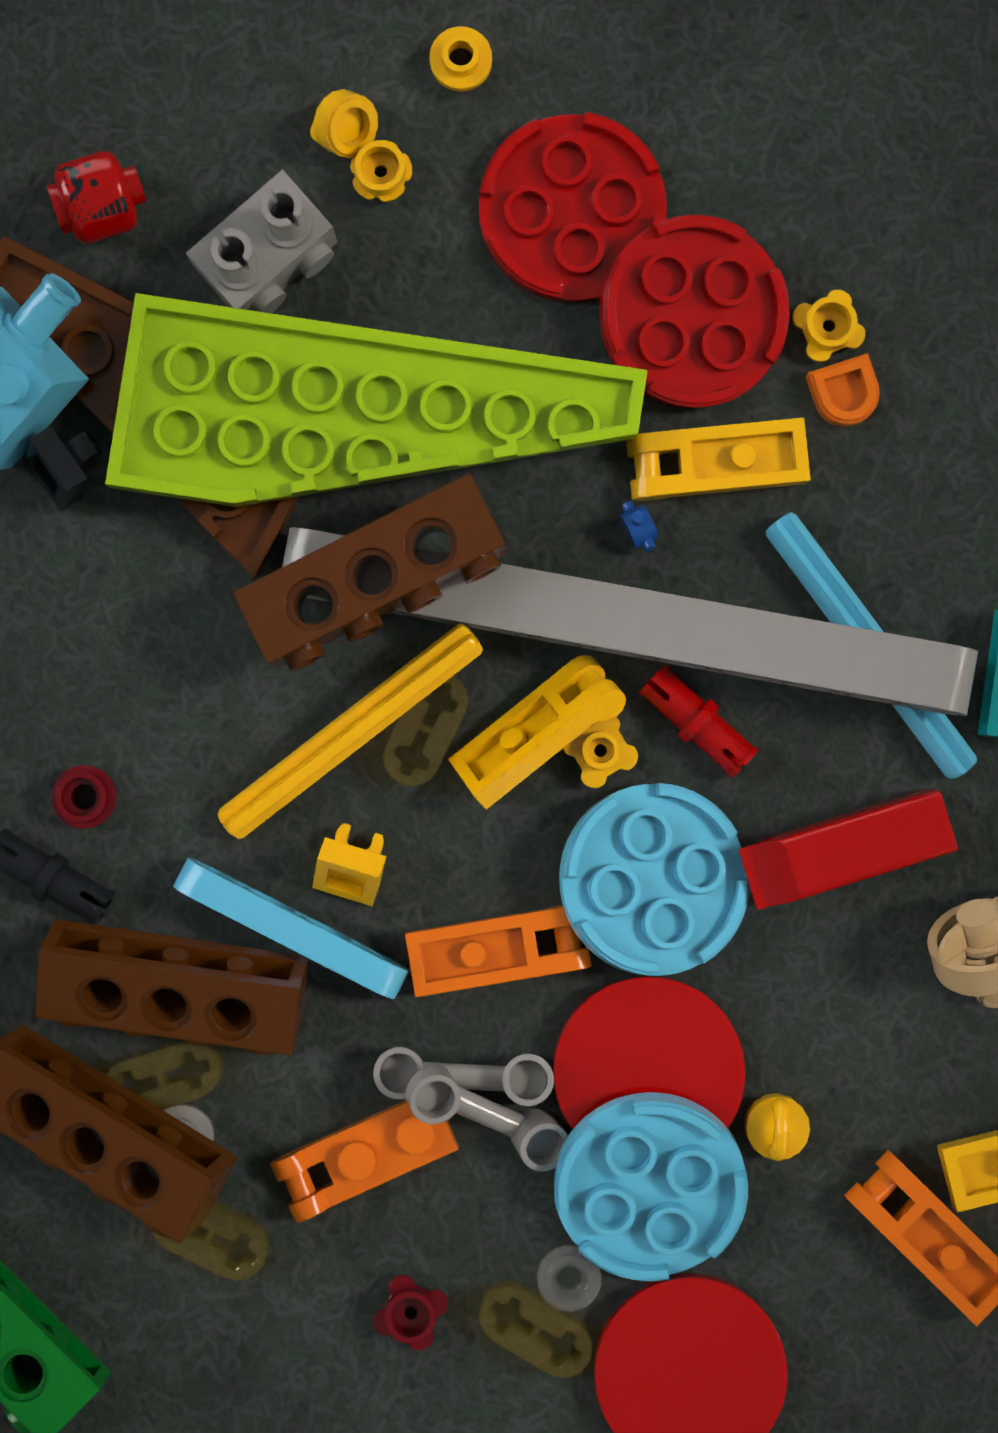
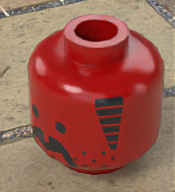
M100 151L60 164L55 170V183L46 186L63 235L73 232L75 238L83 244H91L134 229L137 224L135 206L146 203L144 191L134 165L122 169L117 157L109 151Z

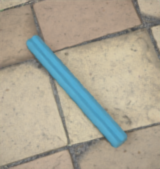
M792 512L787 513L768 527L766 530L767 538L831 623L883 632L796 514ZM893 705L945 777L949 779L957 778L975 765L977 756L945 714Z

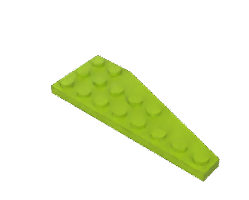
M135 293L105 484L113 489L240 507L637 438L648 370Z

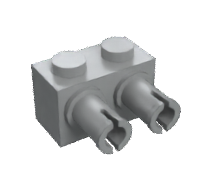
M282 169L187 251L186 255L194 269L228 307L273 313L286 299L287 294L283 290L301 274L308 279L319 273L332 260L334 252L331 248L338 242L333 226Z

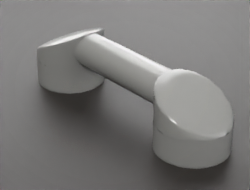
M395 1047L380 1055L373 1071L377 1088L385 1096L392 1099H406V1088L409 1081L417 1072L430 1065H442L447 1068L456 1084L466 1090L502 1091L513 1102L523 1106H534L543 1102L551 1093L554 1084L551 1067L543 1058L534 1054L519 1055L513 1058L506 1066L423 1062L414 1051L404 1047Z
M430 1065L421 1069L412 1077L406 1088V1101L413 1115L421 1122L440 1124L449 1120L456 1113L511 1137V1141L518 1154L529 1168L535 1171H549L556 1167L558 1155L568 1135L558 1120L550 1113L540 1109H526L518 1113L459 1087L448 1069L442 1065Z

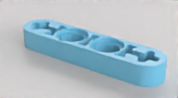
M188 857L173 885L175 889L186 896L387 998H396L409 972L408 968L397 961L199 860Z

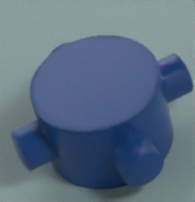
M633 501L625 502L621 506L624 513L620 514L619 518L632 546L635 549L642 546L645 552L652 551L656 547L653 540L658 538V533L651 516L643 504L635 507Z

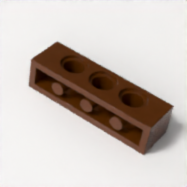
M469 473L234 591L233 595L267 664L277 668L287 664L290 672H293L324 657L325 652L322 646L343 635L346 636L348 642H354L379 630L384 626L380 617L403 605L407 613H411L432 604L443 596L439 587L463 576L466 584L495 572L501 567L498 557L509 551ZM434 532L447 535L451 539V551L443 562L436 565H427L418 560L417 547L424 536ZM380 561L389 564L392 570V579L387 589L375 595L363 593L359 585V577L362 570L372 562ZM315 591L329 592L333 601L330 616L322 623L315 625L307 624L301 612L304 599Z
M55 919L39 949L35 1018L58 1021L60 1024L69 1027L87 1025L121 1030L130 1036L155 1035L182 1039L197 1046L216 1044L248 1049L258 1055L283 1054L292 1056L302 1021L309 958L297 954ZM101 979L111 981V982H113L117 987H115V986H110V985L104 983ZM164 989L174 990L182 996L172 995ZM227 998L240 1000L246 1005L234 1004Z
M24 1024L0 1038V1135L9 1136L33 1151L37 1158L45 1165L61 1169L84 1183L99 1199L115 1203L143 1220L145 1226L159 1236L169 1237L181 1244L207 1219L238 1156ZM39 1097L46 1102L49 1111L42 1105ZM92 1130L100 1135L104 1145L97 1141ZM146 1163L153 1167L159 1179L155 1178L148 1171Z

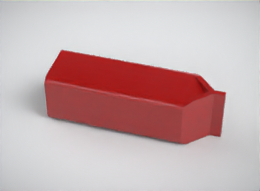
M927 788L775 835L752 845L739 848L738 851L756 909L761 910L771 906L795 902L958 851V846L941 792L938 789Z

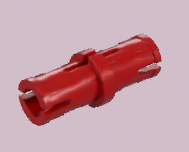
M664 664L640 689L638 694L641 697L644 696L680 729L677 736L684 743L692 740L732 779L741 771L740 767L743 764L746 766L759 749L755 745L750 744L717 713L719 706L711 698L706 702L703 701L669 669L668 665Z

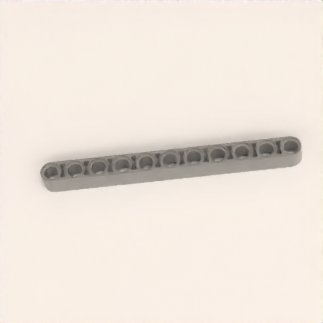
M289 528L282 567L345 535L305 528ZM417 549L418 560L427 565L439 564L449 555ZM380 561L368 564L362 570L359 577V585L362 592L375 595L386 590L392 579L390 565ZM501 564L498 570L475 582L466 584L463 576L439 587L443 596L422 609L407 613L403 605L389 612L391 614L451 625L463 623L468 628L957 716H967L978 656L977 650L953 644ZM315 591L306 597L333 603L331 595L327 591Z

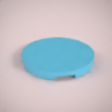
M672 784L636 785L618 790L604 797L588 809L572 829L562 853L559 872L560 895L565 914L574 932L582 943L598 958L617 969L633 974L648 976L671 975L706 963L716 956L732 939L740 926L748 904L750 887L738 851L741 845L736 836L737 830L727 816L711 801L692 790Z
M647 1092L630 1094L606 1102L587 1114L574 1127L558 1155L554 1174V1197L556 1210L566 1232L578 1246L579 1252L587 1260L606 1272L619 1277L639 1281L669 1280V1275L690 1269L704 1262L709 1257L715 1259L724 1251L738 1232L743 1221L748 1201V1180L742 1154L736 1140L723 1122L703 1106L680 1096Z

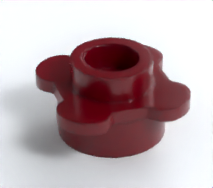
M406 1274L397 1275L389 1282L390 1296L385 1307L378 1310L375 1314V1328L381 1335H391L397 1341L409 1344L414 1350H424L433 1342L434 1335L432 1331L437 1317L447 1311L448 1299L440 1289L429 1291L415 1285L411 1276ZM406 1308H416L417 1315L413 1318L407 1317L405 1314Z

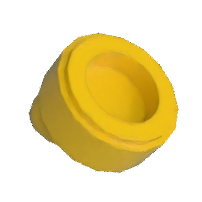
M345 89L333 91L323 98L317 107L310 128V135L315 142L331 153L346 158L355 157L364 145L374 141L378 129V114L374 104L365 96Z
M779 1093L766 1094L755 1100L746 1112L744 1120L745 1135L754 1150L763 1157L774 1161L789 1159L800 1153L807 1144L810 1134L809 1118L803 1107L790 1096Z

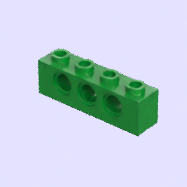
M0 1260V1402L6 1407L5 1413L8 1420L20 1433H58L102 1388L111 1371ZM24 1354L34 1357L41 1365L42 1378L30 1379L23 1376L17 1369L16 1356Z

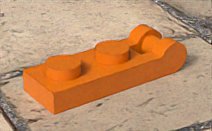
M563 905L405 933L415 998L575 971L592 966L589 949L582 947L581 940L567 919ZM553 929L557 951L538 955L535 931Z
M404 1100L274 1159L269 1164L277 1182L284 1180L292 1198V1201L287 1205L295 1223H299L324 1212L336 1204L455 1152L459 1149V1145L448 1120L440 1124L423 1123L413 1115L407 1101ZM323 1161L332 1182L315 1189L307 1169Z
M887 1150L875 1162L879 1169L862 1186L856 1182L844 1196L977 1327L998 1305V1257L899 1159ZM899 1187L910 1199L892 1216L881 1203Z

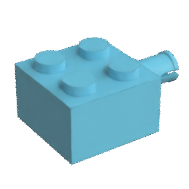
M47 273L43 277L41 284L22 306L3 287H0V470L12 468L27 451L29 438L47 429L89 380L50 338V335L72 309L81 303V298L77 291L67 281L53 273L50 275Z

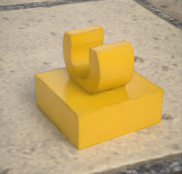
M343 823L336 831L335 840L324 838L316 862L312 888L373 907L387 857L381 855L384 844L383 835L375 833L371 846L365 850L348 844L351 825Z

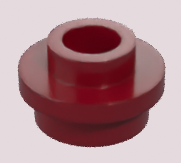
M89 765L75 766L63 772L56 780L52 791V804L58 817L69 826L80 829L93 828L104 823L112 815L117 802V791L111 777L100 768ZM85 784L91 786L96 793V801L89 809L79 807L75 801L76 790Z

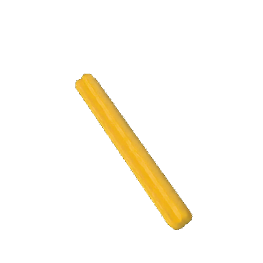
M463 623L454 626L227 802L217 813L226 831L237 839L247 836L481 655L483 648L474 633Z

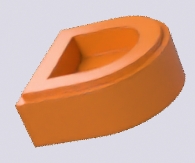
M868 353L808 372L805 376L818 413L825 421L834 426L852 427L858 425L872 414L878 404L879 385Z

